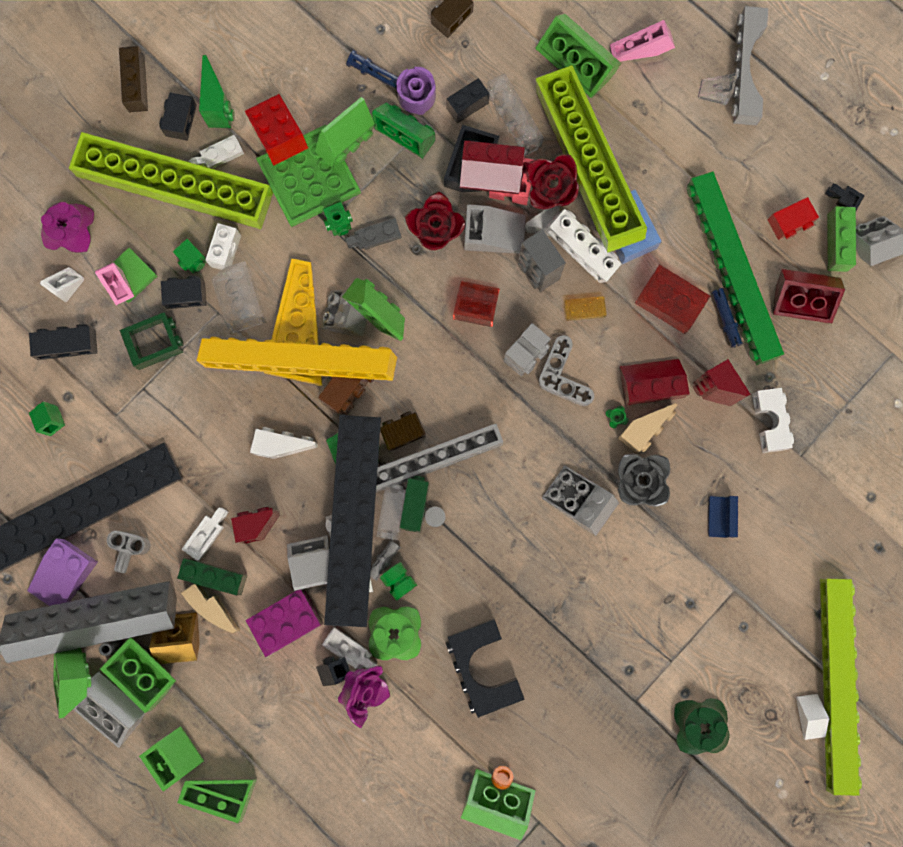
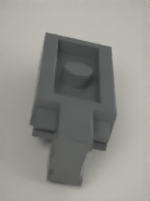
M396 218L359 229L354 232L355 235L345 239L349 249L358 246L359 249L366 250L401 239L402 236Z

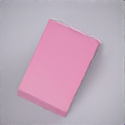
M114 262L95 271L116 305L134 297L123 270Z

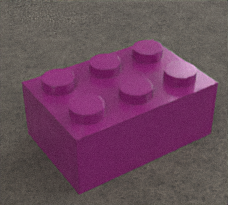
M305 589L293 592L245 620L265 658L323 625Z

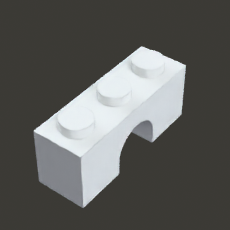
M782 388L761 390L753 393L755 414L766 413L773 420L771 430L759 433L762 453L793 448L794 437L789 430L790 416L786 413L785 405L787 399L785 393L782 392Z

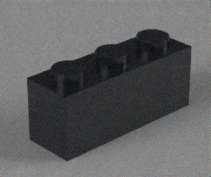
M78 324L76 328L60 326L56 327V330L50 331L48 329H37L36 332L29 333L30 357L36 360L97 354L96 330L87 324Z

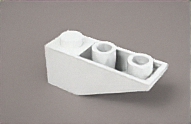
M263 427L262 430L256 429L250 453L276 459L317 448L318 444L313 442L314 438L302 436L299 439L295 438L293 433L282 431V434L274 433V429Z

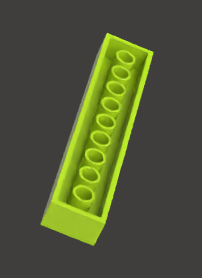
M571 65L536 78L538 98L563 154L571 155L577 165V182L580 193L607 253L645 240L647 226L573 66Z
M81 132L69 165V169L76 177L257 229H262L273 196V192L267 184Z

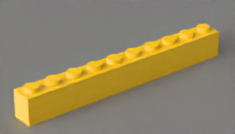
M212 336L210 339H201L196 361L205 368L393 381L397 356L388 347L374 349L364 345L357 348L346 344L332 346L327 343L313 345L309 342L295 344L291 341L276 343L272 340H265L264 342H258L254 339L241 341L236 338L224 340Z

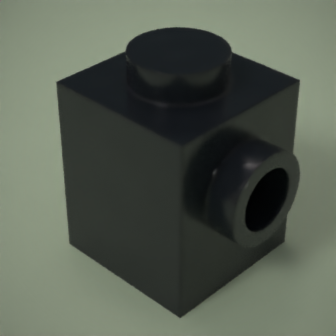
M334 655L323 659V663L316 666L323 686L336 685L344 681L346 674L350 671L346 658H335Z

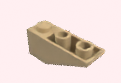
M676 403L632 421L618 439L636 454L640 451L645 452L651 445L649 441L653 435L657 437L664 429L662 424L665 420L670 421L677 413L674 409L678 405Z

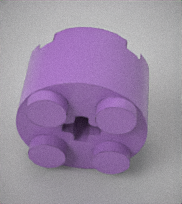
M414 67V69L404 70L397 79L398 102L404 110L422 115L433 106L436 99V84L433 75L427 69Z

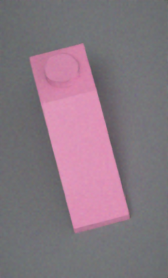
M665 20L610 44L612 55L619 61L658 56L675 48L671 31Z

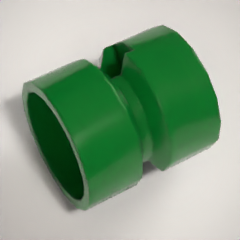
M401 562L379 577L386 587L391 588L390 593L396 601L417 586L412 576L406 575L407 569Z

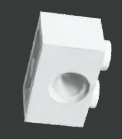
M217 223L206 257V262L210 267L230 272L241 238L237 228Z

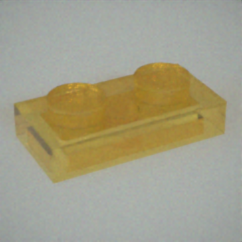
M605 296L564 301L566 321L604 318L607 316Z

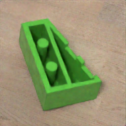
M257 779L185 781L177 803L235 823H241Z

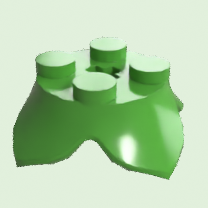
M380 607L372 611L369 618V629L371 631L369 649L373 657L380 660L392 658L409 660L418 656L421 649V639L418 636L421 618L418 610L411 607H401L396 610L389 607ZM391 628L393 630L397 628L400 631L398 639L390 638L391 633L389 630Z

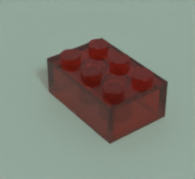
M659 264L635 301V304L683 334H686L711 296Z

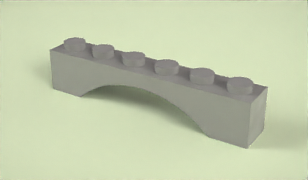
M745 6L737 18V26H739V32L736 35L738 50L735 53L737 68H735L733 76L734 80H736V86H734L732 97L735 98V104H733L731 115L734 116V124L757 126L762 118L763 98L752 80L750 56L755 42L762 36L767 27L768 8Z

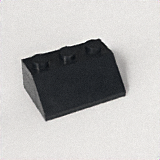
M462 124L444 176V187L462 193L481 192L482 190L460 188L464 141L498 144L500 136Z

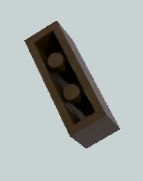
M139 46L119 48L122 103L129 113L148 111L145 56Z

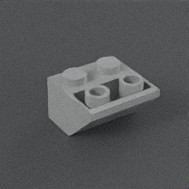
M885 216L857 225L856 251L859 257L868 265L873 266L902 255L903 229Z
M331 290L327 299V307L322 317L321 328L350 336H363L367 319L342 298L347 290Z
M328 535L287 544L288 563L294 591L327 584L330 550Z

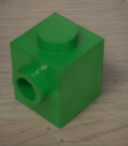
M188 239L172 251L179 259L177 263L184 271L189 269L194 274L205 266L206 258Z
M43 401L29 412L37 433L52 436L65 426L62 415L56 405Z

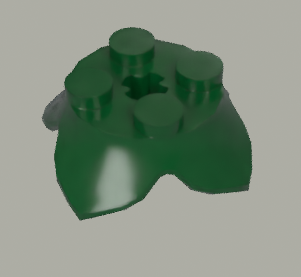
M709 698L702 703L684 700L675 704L674 719L679 726L676 742L680 751L691 755H698L704 752L718 753L727 747L730 738L727 726L728 715L724 704L720 700ZM707 723V731L701 733L702 728L700 725Z

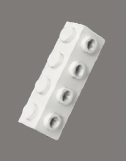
M563 209L559 211L543 229L599 283L607 282L621 265L617 255L612 251L607 253L603 242L599 238H594L589 233V228L584 224H580L576 220V216L569 210Z

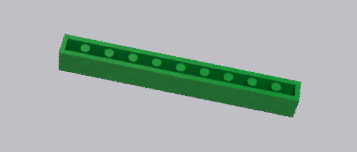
M714 171L691 178L687 185V194L690 198L692 197L694 212L697 216L699 215L701 230L708 239L707 246L714 254L715 267L720 270L722 275V285L724 288H727L729 294L728 301L735 309L737 323L742 327V337L750 348V358L752 361H755L756 366L778 359L784 355V351Z

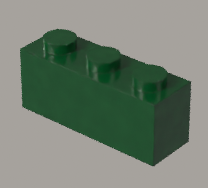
M183 558L177 579L238 596L242 595L248 575L193 559Z

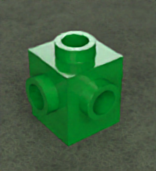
M342 202L323 209L326 217L323 222L327 231H332L333 236H343L352 229L350 222H353L349 210H344Z

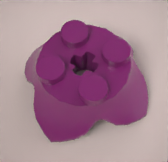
M66 202L53 204L41 217V223L43 224L41 238L44 247L50 250L64 247L75 253L87 252L91 242L87 227L94 221V211L83 204H68Z
M382 666L358 669L355 672L349 671L345 676V684L338 696V702L346 709L351 722L359 728H362L367 720L368 707H377L391 697L388 685L378 677L383 673Z

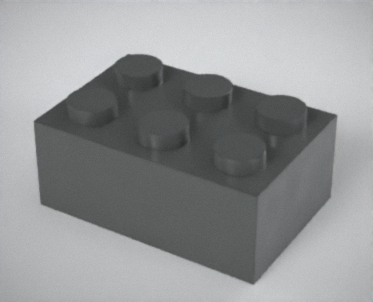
M543 229L522 242L518 266L523 273L526 272L528 274L532 287L542 292L560 280L566 262Z

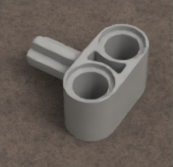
M112 531L107 536V545L119 551L114 571L119 573H126L131 555H144L150 550V541L143 536L124 531ZM121 535L123 540L118 546L116 544V537ZM138 540L142 542V548L139 551L135 549V543Z

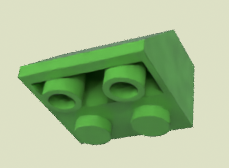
M181 726L139 756L163 792L204 762V759Z

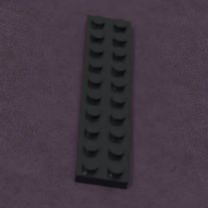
M339 415L324 625L367 627L381 417Z
M162 443L0 525V572L51 547L56 539H66L182 480L183 477L167 444Z

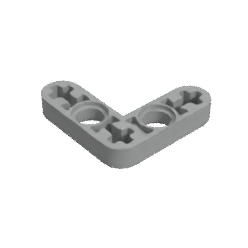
M559 336L555 340L540 375L539 386L543 390L575 404L588 406L594 400V392L586 386L560 376L573 344L568 336ZM566 341L568 348L565 347L561 355L557 354L560 349L558 342ZM558 358L561 361V366L559 368L551 367L550 360ZM549 376L551 377V382L557 383V380L561 382L558 384L556 391L553 389L555 385L549 384L546 386L544 385L545 381L542 379H546ZM569 384L572 388L571 393H562L561 385ZM576 388H579L577 393L584 394V392H587L590 400L586 399L583 402L581 396L576 394L575 398H573L572 395L575 393Z

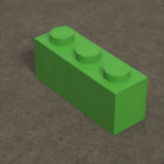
M836 206L827 214L828 271L848 272L856 266V207Z

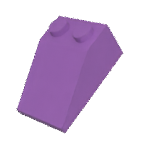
M56 539L44 555L27 591L48 606L70 602L98 561L66 539Z

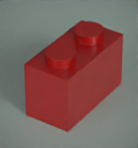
M807 197L773 213L767 221L778 240L784 237L787 240L795 236L797 231L801 229L806 231L815 226L814 222L819 216Z

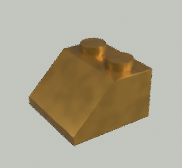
M197 612L175 614L173 629L152 633L149 649L152 657L159 664L197 661L200 645Z

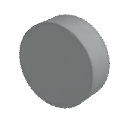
M431 507L425 514V520L431 527H439L445 521V513L439 507Z

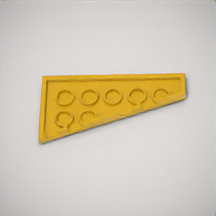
M291 259L271 339L276 343L291 341L295 344L309 342L313 345H319L311 262ZM264 372L268 375L323 386L322 376Z

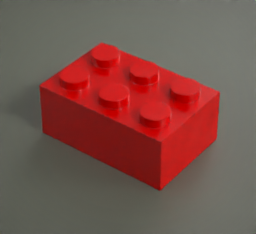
M280 94L245 110L247 118L273 166L308 149L300 128Z

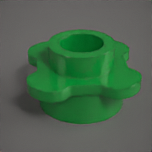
M618 406L613 410L608 409L605 413L606 417L609 418V426L611 428H616L621 424L626 425L629 421L623 406Z

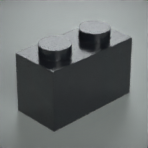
M478 78L446 98V109L458 124L489 104L490 93Z
M169 92L168 99L164 102V116L160 118L159 127L166 137L188 141L197 107L193 97Z
M188 276L187 279L172 277L168 278L167 281H161L162 305L166 309L207 306L205 282L198 276Z

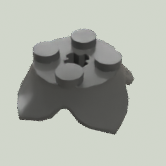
M634 453L623 456L618 466L620 477L618 493L620 499L632 506L646 504L656 507L666 504L670 497V488L666 483L671 470L669 459L657 454L644 458ZM639 476L647 478L645 480L646 486L639 484Z

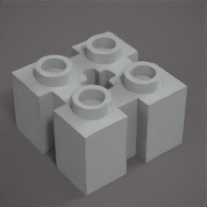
M531 323L521 337L505 353L503 362L521 377L524 373L529 374L536 366V359L539 358L541 360L547 354L550 348L548 343L551 338Z

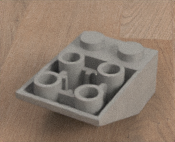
M467 205L465 250L520 254L521 245L524 242L526 215L490 206Z
M567 466L563 467L542 497L547 503L595 536L619 504L613 494Z

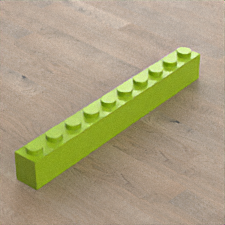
M820 579L824 709L829 717L825 737L826 791L833 795L860 796L859 789L862 788V781L859 776L861 758L858 754L860 735L857 732V724L860 717L856 707L859 694L856 689L858 671L855 668L857 649L854 646L856 627L853 621L856 608L853 604L855 586L852 583V579Z

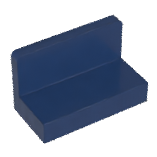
M738 496L709 497V537L738 538Z

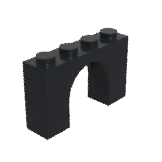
M495 619L449 635V641L445 642L449 654L454 653L456 659L453 662L456 673H461L464 681L460 682L464 694H469L471 701L468 702L471 713H476L477 718L525 700L517 678L495 686H484L475 681L469 671V662L476 650L502 639Z

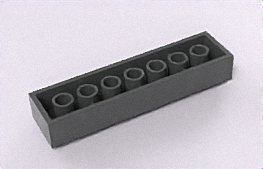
M170 581L8 614L4 617L0 632V653L6 663L173 629L177 597Z

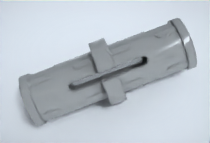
M390 540L382 553L376 556L377 559L371 567L370 577L376 581L386 567L391 565V560L401 548L399 545Z

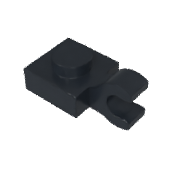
M834 183L831 187H828L825 193L830 198L838 199L836 205L840 207H856V211L865 196L850 186L842 189Z

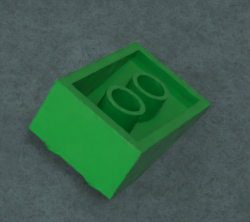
M202 55L199 112L208 128H231L232 121L235 120L234 109L231 108V103L227 100L207 55Z

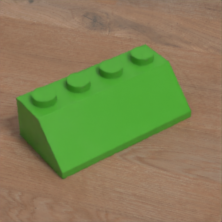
M566 14L558 15L554 18L535 48L559 70L572 65L584 92L590 98H593L613 77L622 64Z

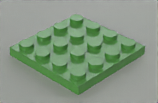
M326 124L303 135L308 149L273 166L267 153L256 158L291 228L324 212L323 209L344 202L361 194L345 160L341 164L337 163L331 167L315 152L320 131L326 127Z

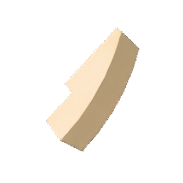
M193 584L181 593L193 609L210 623L230 633L240 630L218 596L209 598L201 585Z

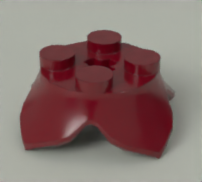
M561 154L553 161L537 159L528 163L527 177L533 187L529 194L532 207L545 210L555 206H567L576 200L579 192L577 165L571 155ZM553 181L558 183L556 187H553L551 184Z
M436 192L429 196L422 208L412 209L405 217L406 224L411 233L419 239L423 247L431 251L444 248L451 240L456 239L466 226L463 216L452 210L451 202L441 192ZM434 222H438L440 227L433 228L432 225H434Z

